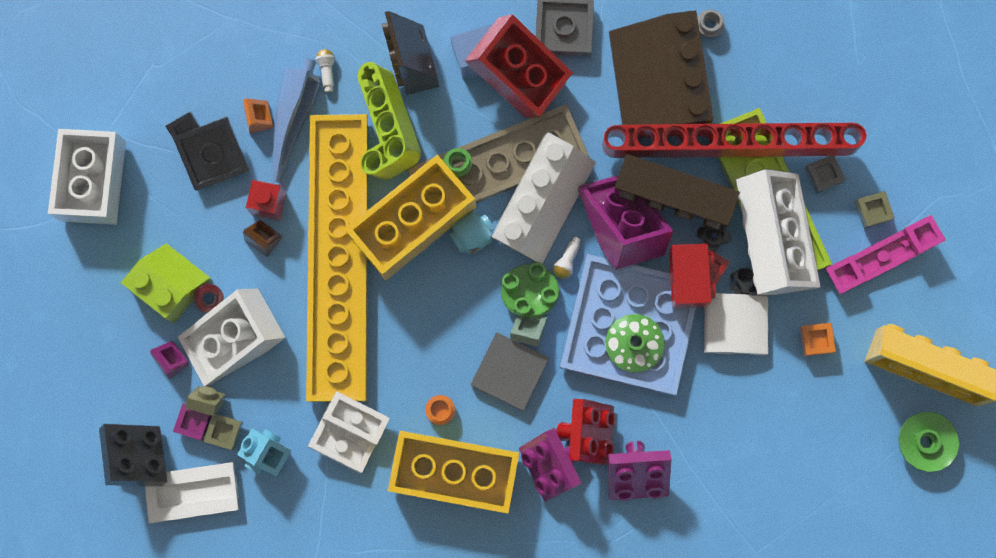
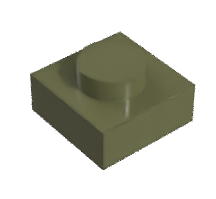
M886 191L859 198L855 201L864 229L895 219Z
M197 386L187 397L185 409L214 416L224 404L225 393L217 392L212 387Z
M215 414L211 417L204 442L234 451L243 422Z

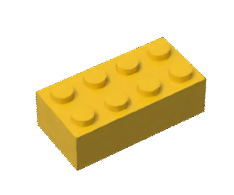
M436 155L345 228V231L386 281L448 231L458 220L475 209L476 200L443 160Z
M399 431L388 491L509 514L519 452Z

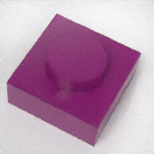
M182 403L173 432L204 441L212 416L185 409L186 404Z

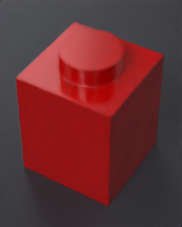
M252 180L245 208L252 216L280 221L286 192L281 185Z

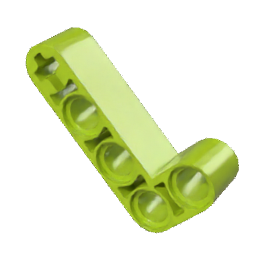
M366 62L360 67L357 77L380 143L364 153L360 164L364 173L387 181L418 163L421 150L393 73L374 62Z

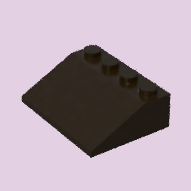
M696 10L669 13L609 31L622 125L712 124L714 119Z

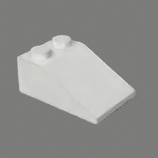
M255 288L237 289L178 336V339L203 386H209L265 354L285 339V336L259 289Z

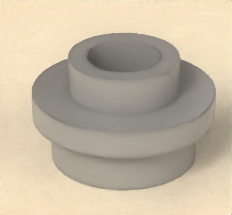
M705 10L698 16L700 34L707 38H714L720 35L725 26L723 16L716 10ZM711 21L715 27L708 28L705 23Z

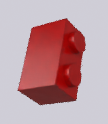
M708 244L672 245L669 249L672 309L708 307L711 304V299L716 297L715 282L710 281L709 271L714 269L713 252H708Z

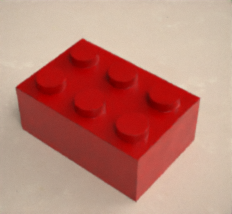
M513 14L498 17L465 60L477 74L524 118L540 117L573 74Z

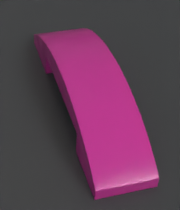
M929 215L857 254L829 266L825 270L840 295L946 241L933 216Z

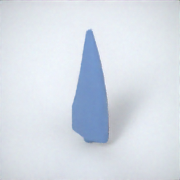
M305 58L302 69L287 68L284 73L274 128V182L279 183L296 139L315 103L321 79L313 74L316 61L313 59Z

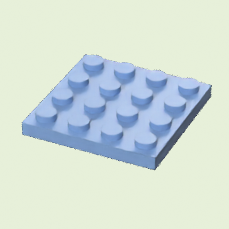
M587 254L560 369L676 396L696 308L672 309L670 273L636 265L615 270L607 258ZM640 314L649 317L658 324L664 335L665 347L662 357L654 367L644 372L631 373L621 370L611 361L606 352L605 339L609 328L617 319L625 315ZM639 337L631 338L632 346L639 347L641 345Z

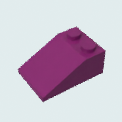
M619 175L579 185L578 192L599 246L615 270L664 256L673 230L657 210L646 206L647 201L636 198L635 202L618 197L619 192L615 191L614 188Z

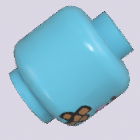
M471 211L451 227L452 232L449 235L460 253L465 251L467 254L473 255L492 242L490 232L494 230V227L486 215L480 217L476 212Z

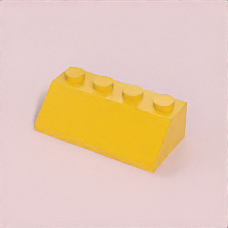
M887 324V326L883 325L876 329L864 362L976 407L996 402V369L990 368L989 362L979 358H972L970 360L960 356L961 352L955 348L947 346L940 348L933 345V341L924 336L915 335V337L907 335L904 333L905 330L897 325Z

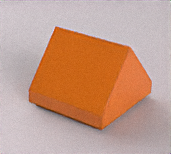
M243 99L249 134L273 128L268 101Z

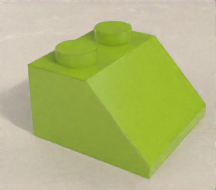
M165 243L140 259L121 281V284L165 319L175 324L194 301L195 291L201 285L208 284L212 278Z

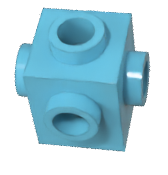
M252 428L248 436L243 440L237 455L247 461L245 467L258 474H261L264 470L277 477L291 449L279 443L281 439L279 435L267 429L262 434Z

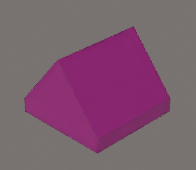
M173 341L150 350L151 356L169 380L189 365V361Z

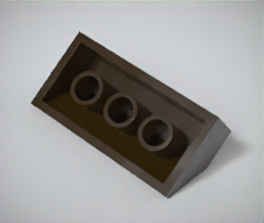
M629 154L625 156L614 188L615 191L619 192L618 197L635 202L636 198L647 201L646 206L649 208L663 211L664 207L675 210L674 216L689 221L692 220V217L704 220L702 225L715 230H720L721 226H729L740 191Z

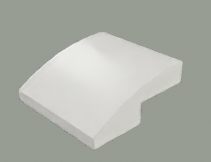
M716 293L715 299H711V304L705 308L704 352L728 355H768V296Z
M336 391L307 448L361 474L390 418Z

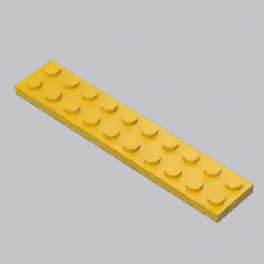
M367 114L310 115L306 402H331L336 391L357 402H367L368 259L345 231V228L368 211V174L363 172L360 164L362 156L368 151Z

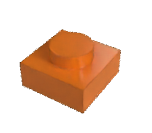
M832 323L800 327L804 356L833 354L836 352Z

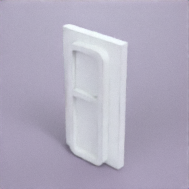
M234 462L166 472L168 482L163 486H145L149 523L239 510V491Z

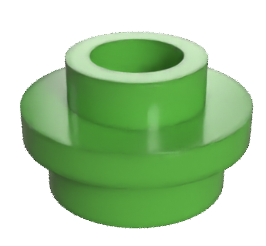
M452 149L444 157L443 162L456 177L467 175L472 168V157L464 149ZM457 159L463 161V166L460 168L453 166V162Z

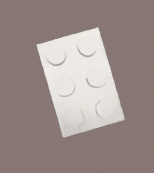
M58 129L48 208L50 216L60 222L117 225L126 141L117 132Z

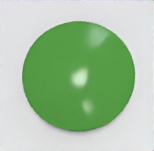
M535 262L517 266L502 278V301L507 309L517 316L537 318L547 314L557 303L559 297L557 280L542 263Z

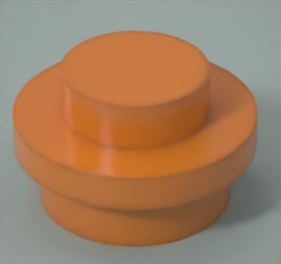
M434 396L426 404V416L436 425L447 424L454 417V403L447 396Z

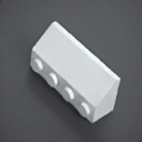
M548 132L544 135L491 238L529 259L543 264L579 196V185L585 184L596 162L575 146Z
M765 169L736 179L738 191H740L738 199L741 203L743 214L742 223L746 230L748 255L752 262L753 282L757 289V295H777L820 288L799 174Z

